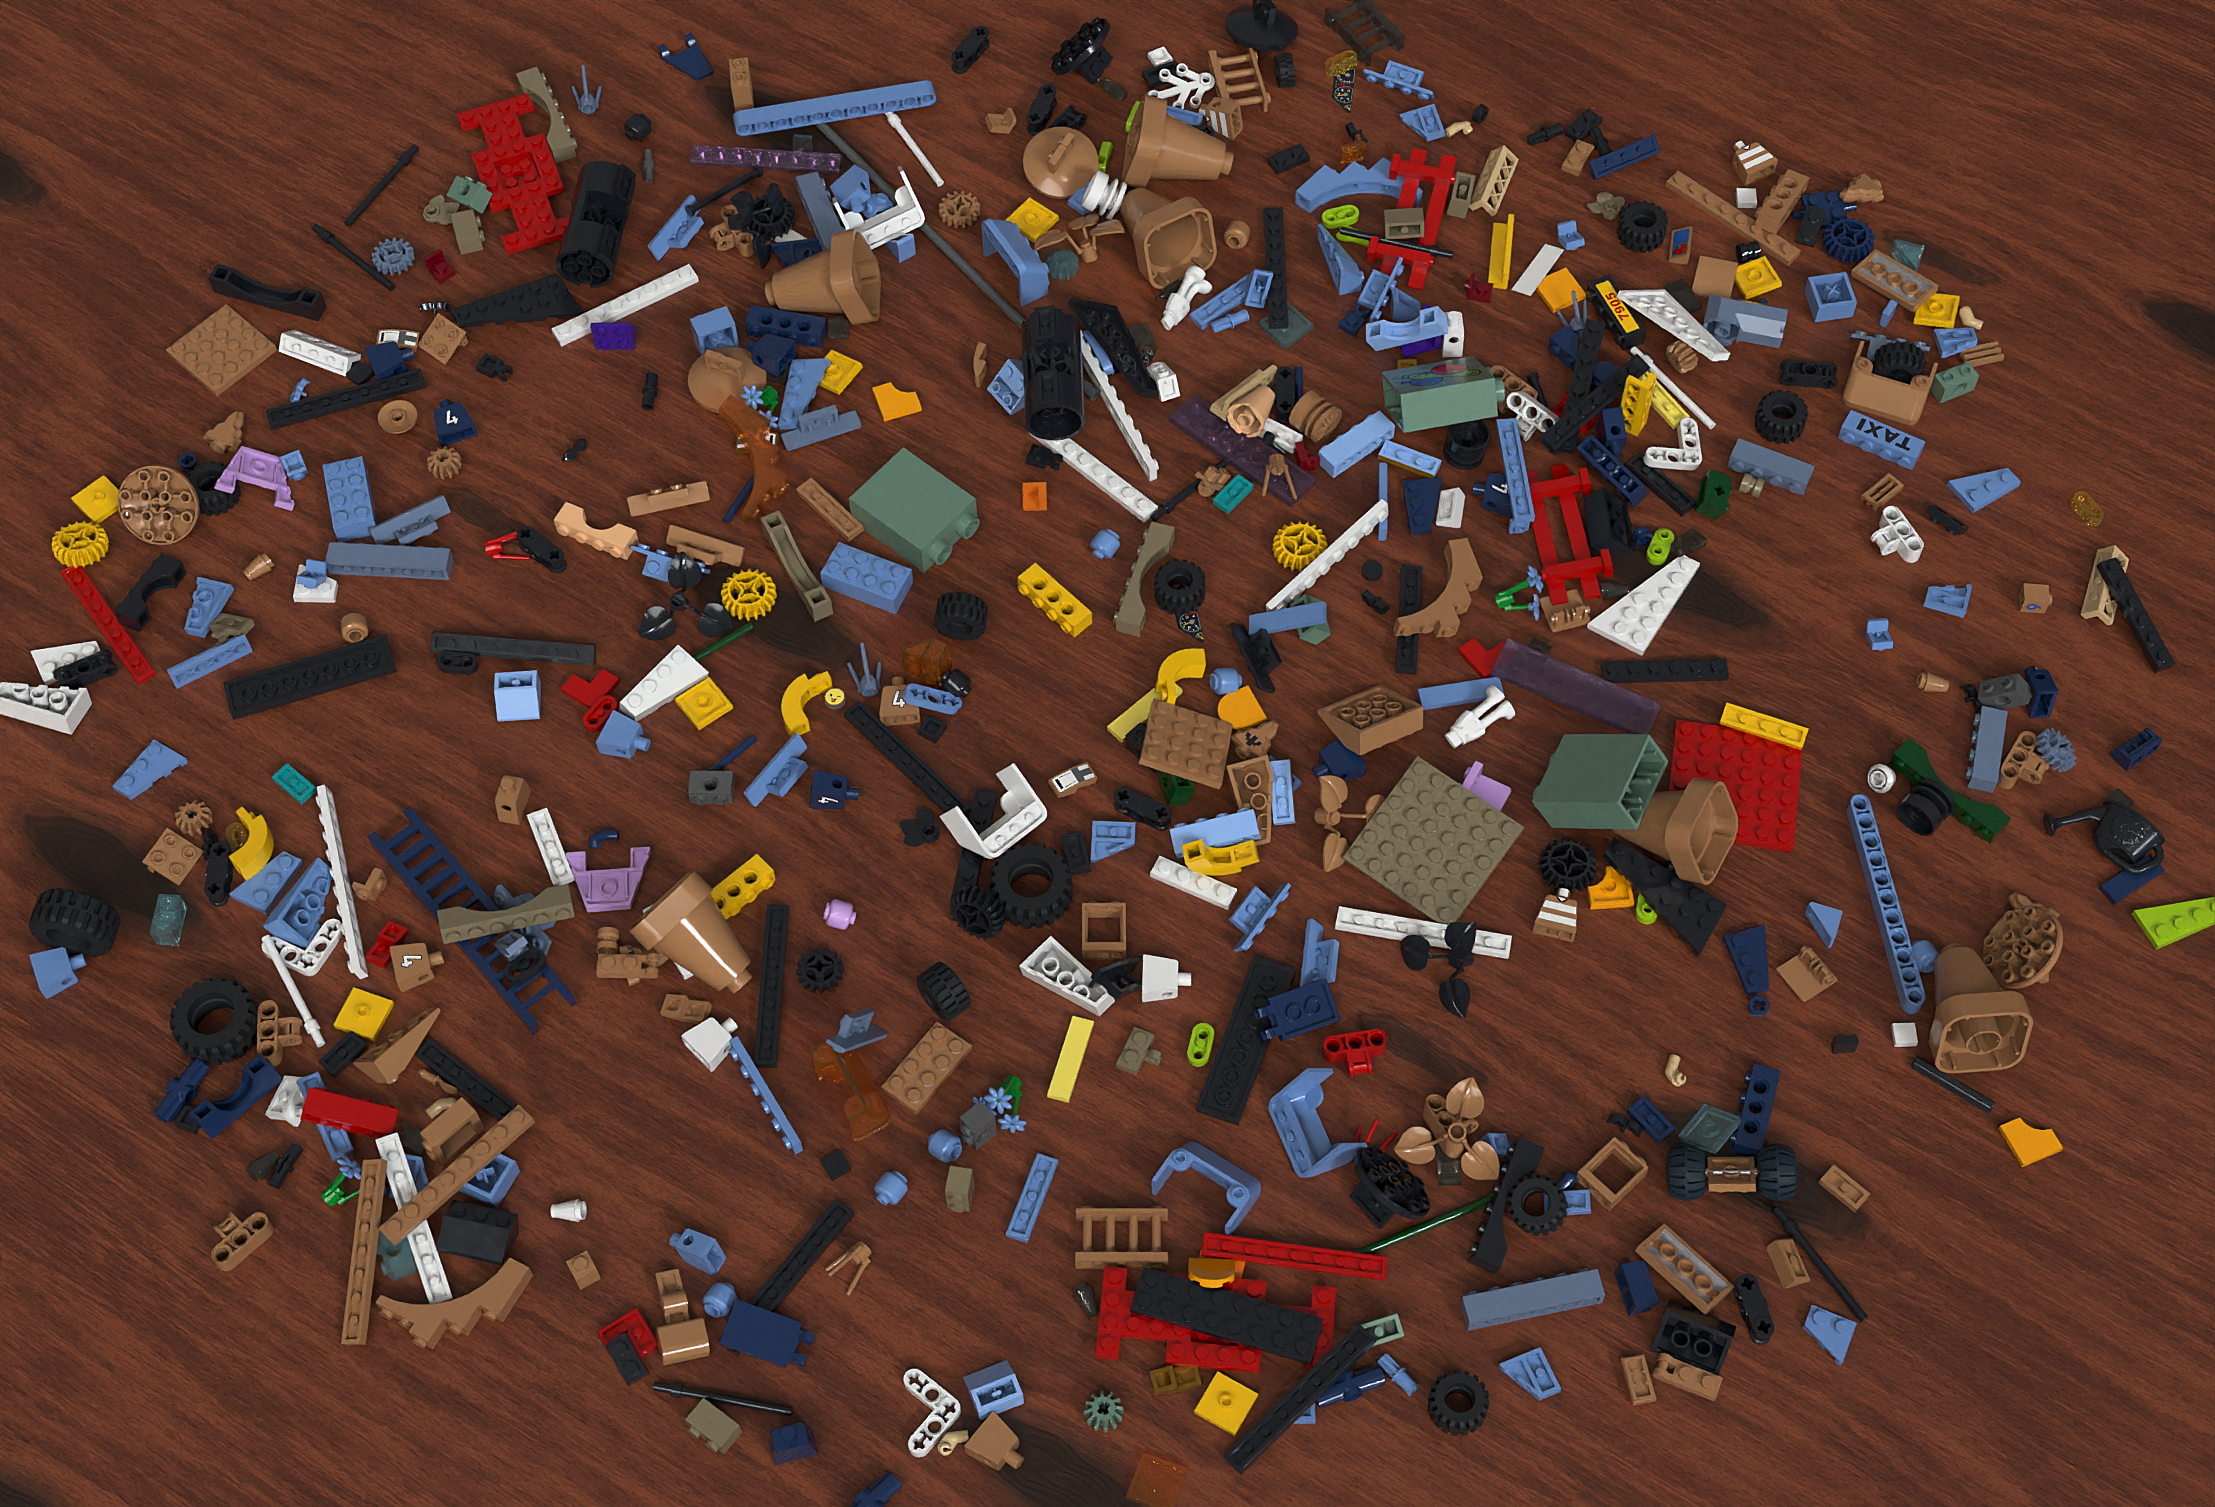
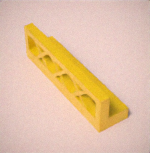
M1508 214L1507 224H1493L1488 283H1493V288L1507 289L1514 214Z
M1651 372L1644 382L1631 375L1626 379L1620 407H1622L1624 420H1628L1631 424L1630 426L1624 423L1625 430L1634 436L1639 435L1647 422L1657 375ZM1632 385L1639 387L1640 390H1635ZM1633 396L1636 402H1632L1630 397ZM1630 408L1634 414H1630L1627 409Z
M1726 703L1719 723L1799 750L1803 748L1809 729L1730 703Z

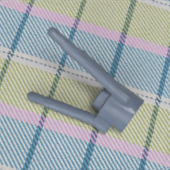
M581 65L584 95H582L581 99L575 86L571 88L578 104V110L590 114L599 108L598 102L602 87H598L595 99L591 94H588L585 65Z
M1572 291L1576 317L1572 318L1570 324H1568L1559 310L1557 314L1564 326L1567 325L1582 337L1587 319V300H1583L1582 319L1579 314L1576 293Z
M861 642L860 648L865 676L859 681L850 662L847 663V666L857 685L858 693H862L863 696H874L881 689V662L877 663L875 679L874 676L869 674L865 646Z

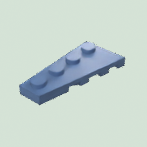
M829 358L792 360L778 422L780 430L799 428L797 416L807 413L809 409L808 404L811 399H814L816 395L815 390L824 378L823 373L831 364Z

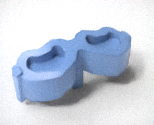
M302 378L295 385L294 391L290 396L292 403L300 401V395L306 397L307 394L302 390L306 384L310 383L309 381Z

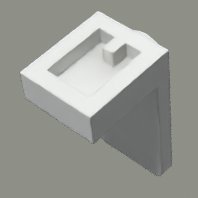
M1155 362L1151 366L1146 367L1150 376L1156 381L1159 399L1162 402L1180 396L1176 374L1164 362Z

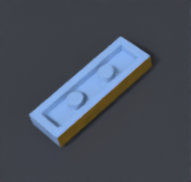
M1389 440L1385 441L1378 454L1379 460L1427 478H1435L1442 461Z
M1290 759L1271 761L1270 765L1273 772V824L1296 823Z

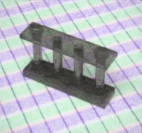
M1354 0L1353 5L1336 14L1329 7L1325 9L1324 22L1327 27H1330L1357 55L1359 61L1363 62L1367 67L1371 66V55L1389 45L1393 46L1396 51L1403 49L1404 34L1371 0ZM1356 11L1363 15V17L1347 25L1341 21L1342 18ZM1367 22L1374 26V28L1357 37L1351 32ZM1377 34L1385 38L1369 48L1362 43Z

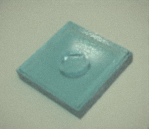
M1288 302V329H1269L1268 316L1259 322V327L1284 349H1287L1314 329V324Z
M1703 1104L1678 1137L1680 1141L1716 1154L1742 1121L1739 1116Z

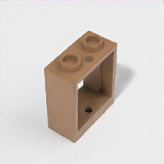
M748 57L729 59L735 113L740 110L753 109V87Z
M1090 901L1082 903L1083 960L1126 959V903L1111 901L1109 903ZM1088 918H1120L1121 942H1088Z
M461 1097L420 1132L423 1139L421 1144L427 1150V1155L434 1162L438 1160L444 1165L485 1129L477 1112Z
M1614 1137L1578 1171L1576 1176L1577 1183L1582 1188L1589 1189L1590 1195L1610 1211L1646 1176L1649 1167L1643 1158L1635 1156L1630 1151L1625 1142L1619 1141ZM1612 1153L1635 1173L1616 1194L1592 1174Z

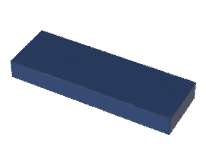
M2149 854L2132 866H2140L2152 860L2153 857ZM2158 865L2156 868L2140 875H2131L2123 871L2101 885L2099 890L2115 905L2163 874L2164 868Z

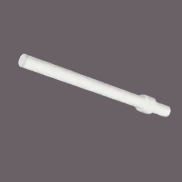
M893 112L885 113L890 125L896 128L937 186L943 185L944 181L905 130L898 115Z
M1636 346L1630 350V353L1634 356L1638 353L1651 367L1649 371L1656 374L1657 379L1709 429L1715 427L1716 423L1655 366L1653 360L1648 355H1644Z
M270 935L264 936L262 941L305 1022L304 1027L307 1033L311 1034L317 1047H322L325 1045V1041L319 1031L320 1026L317 1020L312 1018Z

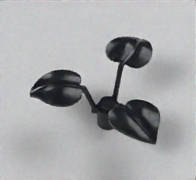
M776 183L769 184L766 190L767 201L770 205L754 212V200L749 191H740L730 198L738 214L729 215L728 226L731 230L741 229L742 233L747 232L755 235L753 246L761 269L766 267L771 257L769 239L765 234L760 235L759 232L747 228L751 225L754 215L771 209L775 216L782 214L785 206L784 196Z
M682 551L675 557L668 571V581L671 587L675 589L682 588L670 597V614L668 615L667 610L663 607H651L642 618L638 634L649 640L668 638L676 629V624L671 619L674 610L682 612L687 608L702 616L698 621V628L706 637L716 638L733 630V620L729 612L719 604H707L704 608V613L689 605V600L683 593L686 591V587L691 588L699 583L702 572L697 562Z
M1456 921L1446 927L1444 938L1447 946L1451 948V954H1428L1430 944L1426 938L1417 934L1404 937L1400 943L1403 960L1410 969L1415 971L1424 969L1427 965V958H1448L1449 964L1457 969L1449 977V981L1441 983L1439 997L1443 1006L1450 1013L1458 1017H1466L1467 1008L1470 1003V989L1465 981L1454 978L1459 973L1464 972L1463 967L1471 966L1474 962L1472 949L1476 938V922Z

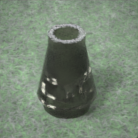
M1608 580L1598 582L1601 597L1598 598L1603 600L1626 596L1629 592L1628 584Z
M272 1150L250 1161L245 1169L248 1175L257 1182L263 1180L281 1158L276 1151Z
M1088 1281L1071 1289L1073 1299L1088 1318L1100 1313L1093 1286L1089 1285Z

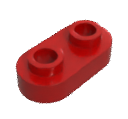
M610 695L600 697L584 714L582 720L587 731H600L605 726L612 711H618V704L614 697Z

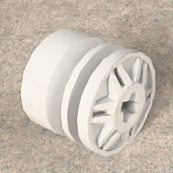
M1097 170L1086 189L1081 206L1093 211L1099 205L1100 216L1108 209L1105 218L1111 220L1121 207L1127 184L1122 182L1117 189L1118 179H1114L1111 185L1107 184L1109 175Z

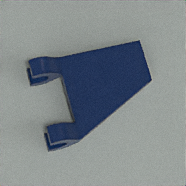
M692 33L684 35L687 40L685 44L688 49L674 55H670L665 44L658 46L659 56L662 60L698 81L714 74L697 46Z

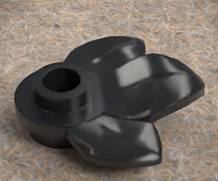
M919 808L917 810L916 820L900 822L902 832L907 835L903 842L908 846L916 847L923 843H934L940 837V830L934 824L933 815L924 809Z

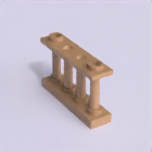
M1248 47L1247 54L1221 58L1217 57L1216 50L1208 51V66L1211 75L1215 79L1214 86L1219 98L1233 100V98L1229 97L1230 93L1257 89L1259 96L1235 99L1233 101H1238L1240 106L1261 103L1263 111L1267 112L1271 99L1269 92L1265 90L1257 64V51H1253V48ZM1243 62H1249L1250 68L1229 72L1221 70L1222 66ZM1253 75L1255 81L1232 86L1225 84L1227 79Z
M1082 1206L1081 1208H1076V1221H1083V1250L1075 1252L1076 1269H1104L1105 1266L1128 1269H1143V1267L1168 1269V1252L1161 1250V1221H1168V1208L1161 1206H1151L1150 1208H1094L1092 1206ZM1092 1221H1106V1250L1103 1252H1094L1092 1250ZM1115 1221H1129V1250L1126 1252H1117L1115 1250ZM1138 1221H1152V1250L1149 1252H1140L1138 1250Z

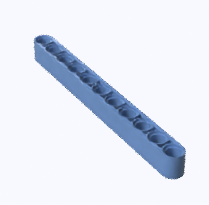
M926 80L740 110L734 113L733 121L736 133L740 136H747L930 106L936 102L937 98L932 82Z
M1857 794L1850 801L1847 808V817L1901 1007L1906 1013L1915 1014L1920 1011L1925 1001V991L1870 801L1866 796ZM1887 920H1891L1895 924L1889 923ZM1892 939H1896V940H1898L1900 943H1896V942H1894ZM1898 959H1902V960H1904L1906 963H1902V962H1900ZM1904 978L1909 979L1911 983L1906 982ZM1909 998L1915 999L1917 1003L1912 1002Z

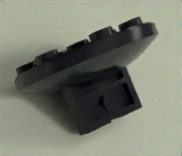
M1252 0L1253 5L1235 8L1226 16L1225 30L1233 39V42L1257 49L1262 53H1266L1268 50L1283 51L1285 47L1295 42L1298 35V25L1295 20L1285 12L1278 10L1271 0Z
M1099 17L1094 18L1091 23L1085 22L1080 27V31L1070 40L1066 39L1060 45L1062 49L1052 56L1051 70L1053 73L1060 76L1078 69L1091 84L1096 83L1103 70L1113 59L1110 53L1102 46L1110 30V23L1105 18Z
M1377 1146L1361 1148L1355 1154L1353 1164L1361 1183L1349 1196L1367 1213V1216L1379 1229L1384 1228L1396 1214L1410 1220H1421L1430 1210L1431 1204L1423 1189L1424 1182L1419 1177L1413 1176L1408 1170V1165L1403 1160L1399 1159L1397 1161ZM1405 1173L1412 1177L1410 1181L1405 1178Z

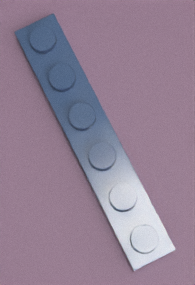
M1496 419V429L1514 523L1534 522L1535 514L1517 419Z
M738 1036L730 1039L731 1049H729L733 1060H739L742 1065L739 1067L745 1079L749 1077L752 1082L750 1087L754 1095H760L763 1100L760 1104L766 1114L770 1112L772 1115L771 1123L777 1132H782L784 1137L781 1139L787 1150L791 1148L795 1155L803 1151L801 1141Z

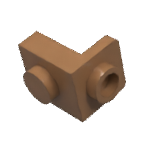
M1007 108L1004 115L987 113L984 118L989 131L994 133L1010 134L1016 124V116L1012 108Z
M375 867L365 885L353 882L352 887L358 898L376 901L380 892L385 889L387 879L383 870Z

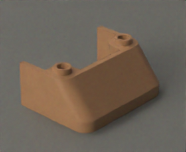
M1861 341L1841 398L1843 404L1847 407L1903 424L1914 425L1918 423L1938 363L1934 362L1929 377L1923 375L1914 376L1909 385L1871 373L1873 369L1872 362L1860 357L1864 341Z

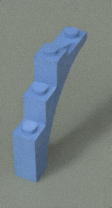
M1384 157L1370 170H1367L1363 165L1355 161L1340 174L1336 170L1324 165L1296 191L1295 204L1311 213L1317 207L1332 199L1350 194L1377 193L1399 199L1404 177L1398 176L1396 181L1390 180L1389 169L1391 161ZM1419 187L1413 205L1415 207L1420 205L1422 201L1423 190Z

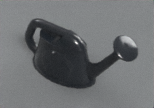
M2108 800L2104 806L2062 818H2052L2048 814L2043 815V825L2050 837H2053L2056 830L2063 825L2084 820L2099 822L2096 831L2092 834L2095 847L2101 855L2131 875H2140L2156 868L2164 858L2162 844L2165 843V838L2163 834L2141 814L2118 801ZM2152 849L2154 850L2155 856L2152 860L2140 866L2131 865Z

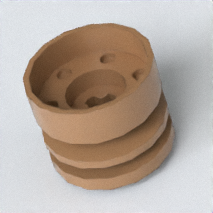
M1311 390L1296 403L1291 411L1289 423L1299 432H1305L1306 437L1311 438L1314 443L1320 444L1336 429L1341 419L1342 411L1331 402H1326V399L1315 390Z

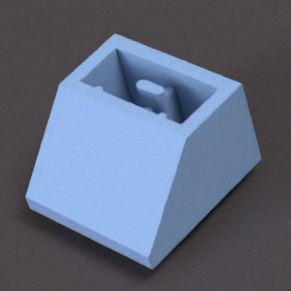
M1008 359L987 388L1010 415L1024 408L1022 360Z
M537 670L495 673L494 694L498 722L540 719L541 682Z
M1007 1360L963 1377L980 1421L986 1419L992 1411L999 1414L1024 1404L1023 1393L1015 1373Z

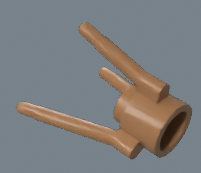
M1281 454L1271 455L1269 457V465H1266L1262 496L1266 495L1270 473L1272 472V474L1280 476L1284 472L1291 494L1294 499H1297L1284 456Z
M858 1241L847 1252L828 1265L825 1270L829 1271L828 1276H832L848 1261L855 1265L860 1263L861 1266L846 1292L847 1295H850L865 1267L871 1262L868 1257L872 1252L866 1244Z

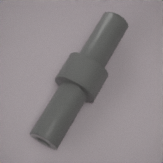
M646 149L643 170L645 171V181L652 183L653 171L655 169L654 161L652 160V150Z

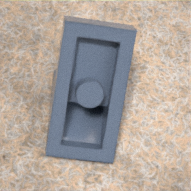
M512 930L493 943L509 962L529 950L526 946L528 942L525 937Z

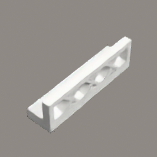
M297 330L281 334L279 352L346 376V373L351 369L352 362L361 359V354Z

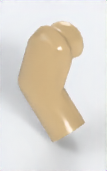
M1469 121L1455 122L1444 129L1445 136L1449 138L1460 130H1463L1464 134H1468L1473 130V127Z
M1969 306L1960 308L1959 316L1965 326L1980 330L1984 321L1974 318Z
M1672 1054L1669 1057L1665 1075L1672 1085L1681 1086L1686 1082V1076L1677 1070L1681 1058Z
M453 1097L439 1099L425 1111L433 1119L441 1111L450 1108L457 1102V1099Z
M968 1430L946 1433L938 1444V1452L943 1456H947L953 1451L957 1443L968 1442Z

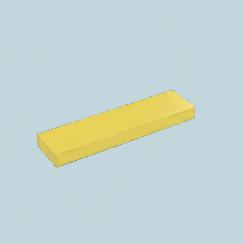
M1647 371L1639 380L1644 382L1649 372ZM1656 380L1651 406L1672 429H1675L1683 418H1690V416Z
M1175 683L1176 695L1178 697L1182 694V689ZM1153 688L1109 724L1107 730L1121 743L1124 742L1125 735L1140 722L1143 725L1147 723L1153 699L1161 701L1160 693L1155 692V688Z
M1072 1016L1049 1087L1048 1098L1069 1103L1092 1033L1094 1021Z

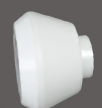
M1877 764L1870 768L1867 780L1873 791L1885 793L1895 784L1896 775L1891 768L1883 764Z

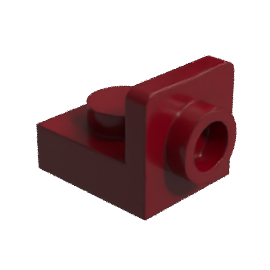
M440 249L424 258L428 271L439 284L456 275L455 270L446 261Z
M1471 273L1470 280L1466 279L1464 291H1468L1467 299L1490 303L1493 283L1474 280L1475 274Z
M1303 441L1295 442L1294 456L1299 472L1318 470L1320 465L1319 455L1310 456L1309 450L1304 447Z

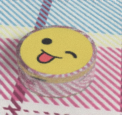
M831 688L824 695L825 704L831 709H839L846 702L845 693L840 688Z

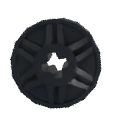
M1480 419L1451 424L1443 447V455L1446 461L1453 467L1461 470H1471L1478 467L1483 461L1490 439V431L1487 425Z
M1923 778L1897 804L1896 812L1901 822L1911 831L1921 836H1930L1939 828L1942 821L1946 820L1948 815L1954 811L1956 806L1954 798L1944 786L1934 780Z

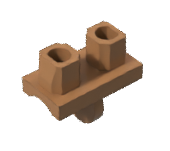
M1209 466L1205 472L1198 471L1195 476L1202 479L1198 485V492L1204 497H1209L1215 490L1221 491L1227 485L1226 481L1231 475L1224 468L1220 467L1217 469L1214 466Z

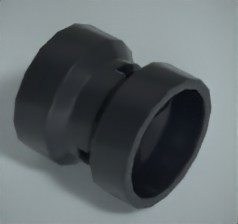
M1751 241L1746 245L1744 243L1736 245L1735 251L1739 263L1761 257V250L1757 241Z

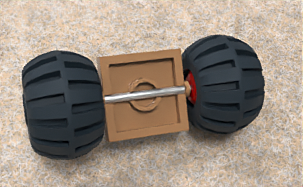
M1774 1143L1761 1148L1757 1154V1168L1754 1167V1157H1707L1708 1168L1705 1170L1703 1150L1690 1144L1676 1145L1667 1152L1666 1179L1668 1193L1678 1200L1691 1201L1703 1196L1705 1193V1175L1708 1177L1709 1192H1756L1755 1177L1757 1175L1759 1193L1769 1200H1786L1794 1196L1797 1191L1796 1154L1792 1148L1783 1144Z

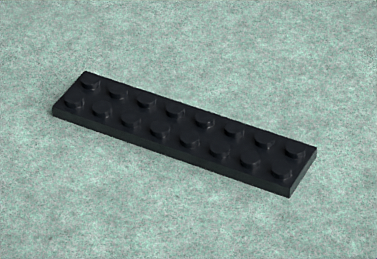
M385 634L225 681L223 684L231 716L235 720L397 671L388 638Z
M1257 956L1253 957L1198 1101L1196 1112L1237 1126L1239 1125L1271 1038L1262 1040L1260 1034L1261 1031L1272 1028L1268 1015L1255 1019L1253 1011L1268 1006L1266 999L1288 992L1296 969Z
M1143 1267L1130 1307V1312L1308 1365H1311L1323 1324V1319L1223 1289L1202 1287L1199 1282Z

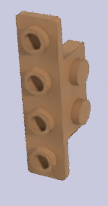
M704 480L685 485L677 483L670 485V488L662 489V487L653 488L647 493L628 496L627 500L631 516H638L708 501L710 496L707 483Z
M670 525L666 544L677 547L676 552L680 553L683 551L692 559H701V563L706 565H713L722 561L739 567L742 564L745 551L743 546L676 525Z

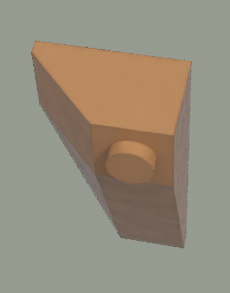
M1268 755L1226 766L1224 771L1236 810L1243 808L1254 809L1261 839L1254 840L1256 846L1270 843L1273 772Z
M438 1007L425 1009L405 1023L404 1030L401 1029L389 1034L387 1042L378 1047L375 1044L353 1062L354 1065L377 1083L391 1084L399 1078V1074L405 1070L440 1013V1009Z

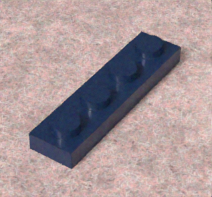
M1655 134L1588 161L1587 164L1593 180H1596L1658 154L1661 151Z

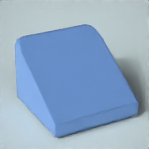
M1487 1133L1479 1140L1490 1144L1498 1158L1509 1156L1506 1154L1509 1146L1506 1133Z

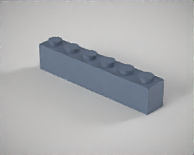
M818 172L795 177L797 192L823 251L831 247L832 234L845 230V227H841L840 216L835 214L836 208L834 203L830 202L829 190L825 191V181L823 178L820 179Z
M330 542L325 561L327 562L329 574L450 580L454 559L451 550L444 547L429 548L425 546L410 547L405 545L391 546L385 544Z
M1585 1268L1577 1271L1575 1274L1560 1273L1551 1279L1541 1277L1534 1279L1531 1283L1523 1284V1282H1516L1507 1288L1493 1287L1483 1293H1478L1477 1291L1469 1292L1462 1297L1460 1306L1467 1331L1600 1304L1603 1303L1605 1292L1598 1269L1590 1270V1268Z

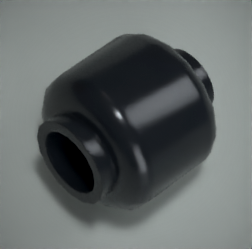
M633 114L624 123V134L630 141L641 142L651 132L652 123L644 114Z
M949 669L940 681L942 691L950 692L955 697L962 696L965 698L972 690L969 686L971 678L959 669H954L953 671Z

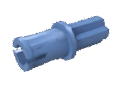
M1246 309L1231 315L1226 314V317L1211 323L1212 331L1217 333L1227 328L1233 329L1235 325L1249 321V314Z
M1388 1354L1380 1357L1377 1361L1378 1365L1391 1377L1392 1382L1395 1381L1408 1396H1411L1418 1389L1419 1385L1405 1372L1406 1369L1404 1367L1401 1368Z

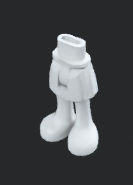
M1194 265L1189 266L1178 292L1170 294L1166 303V310L1163 312L1164 317L1161 320L1165 329L1170 330L1173 325H1177L1190 310V301L1196 293L1207 294L1212 290V285L1204 280L1206 274L1201 268Z
M1494 685L1487 687V698L1472 711L1465 710L1454 725L1450 727L1451 731L1445 734V738L1453 748L1481 737L1485 734V729L1497 719L1504 717L1510 720L1515 716L1512 705L1509 701L1505 700L1489 715L1481 720L1478 719L1488 709L1505 698L1504 694Z

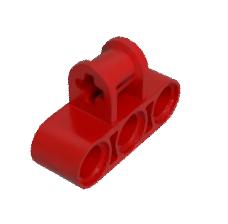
M1371 1029L1329 1036L1324 1040L1322 1056L1329 1063L1345 1061L1349 1078L1363 1073L1372 1075L1370 1057L1380 1056L1385 1052L1387 1035L1383 1030ZM1378 1040L1381 1042V1044L1375 1045L1372 1043V1041ZM1351 1044H1357V1045H1359L1360 1047H1359V1048H1352V1047H1350L1349 1045H1351ZM1334 1047L1337 1049V1051L1331 1052L1328 1050V1048Z

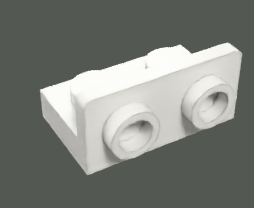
M284 1076L265 1113L266 1116L270 1119L286 1120L292 1126H299L305 1100L296 1081L303 1077Z

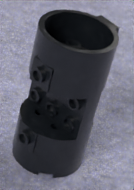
M593 161L585 164L580 169L571 203L572 211L569 223L564 229L556 260L557 270L560 275L573 284L579 286L580 283L590 284L591 288H597L607 285L613 279L621 247V238L636 187L635 179L637 174L624 164L617 165L607 161Z
M1054 305L1037 307L1030 314V318L1021 324L1025 426L1028 432L1037 438L1052 441L1064 440L1077 435L1085 426L1080 322L1075 315L1062 313V309H1055Z

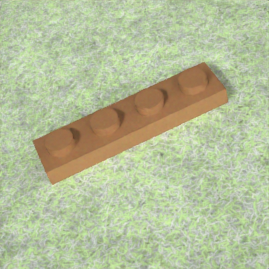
M812 478L796 488L797 494L848 542L864 531V526Z

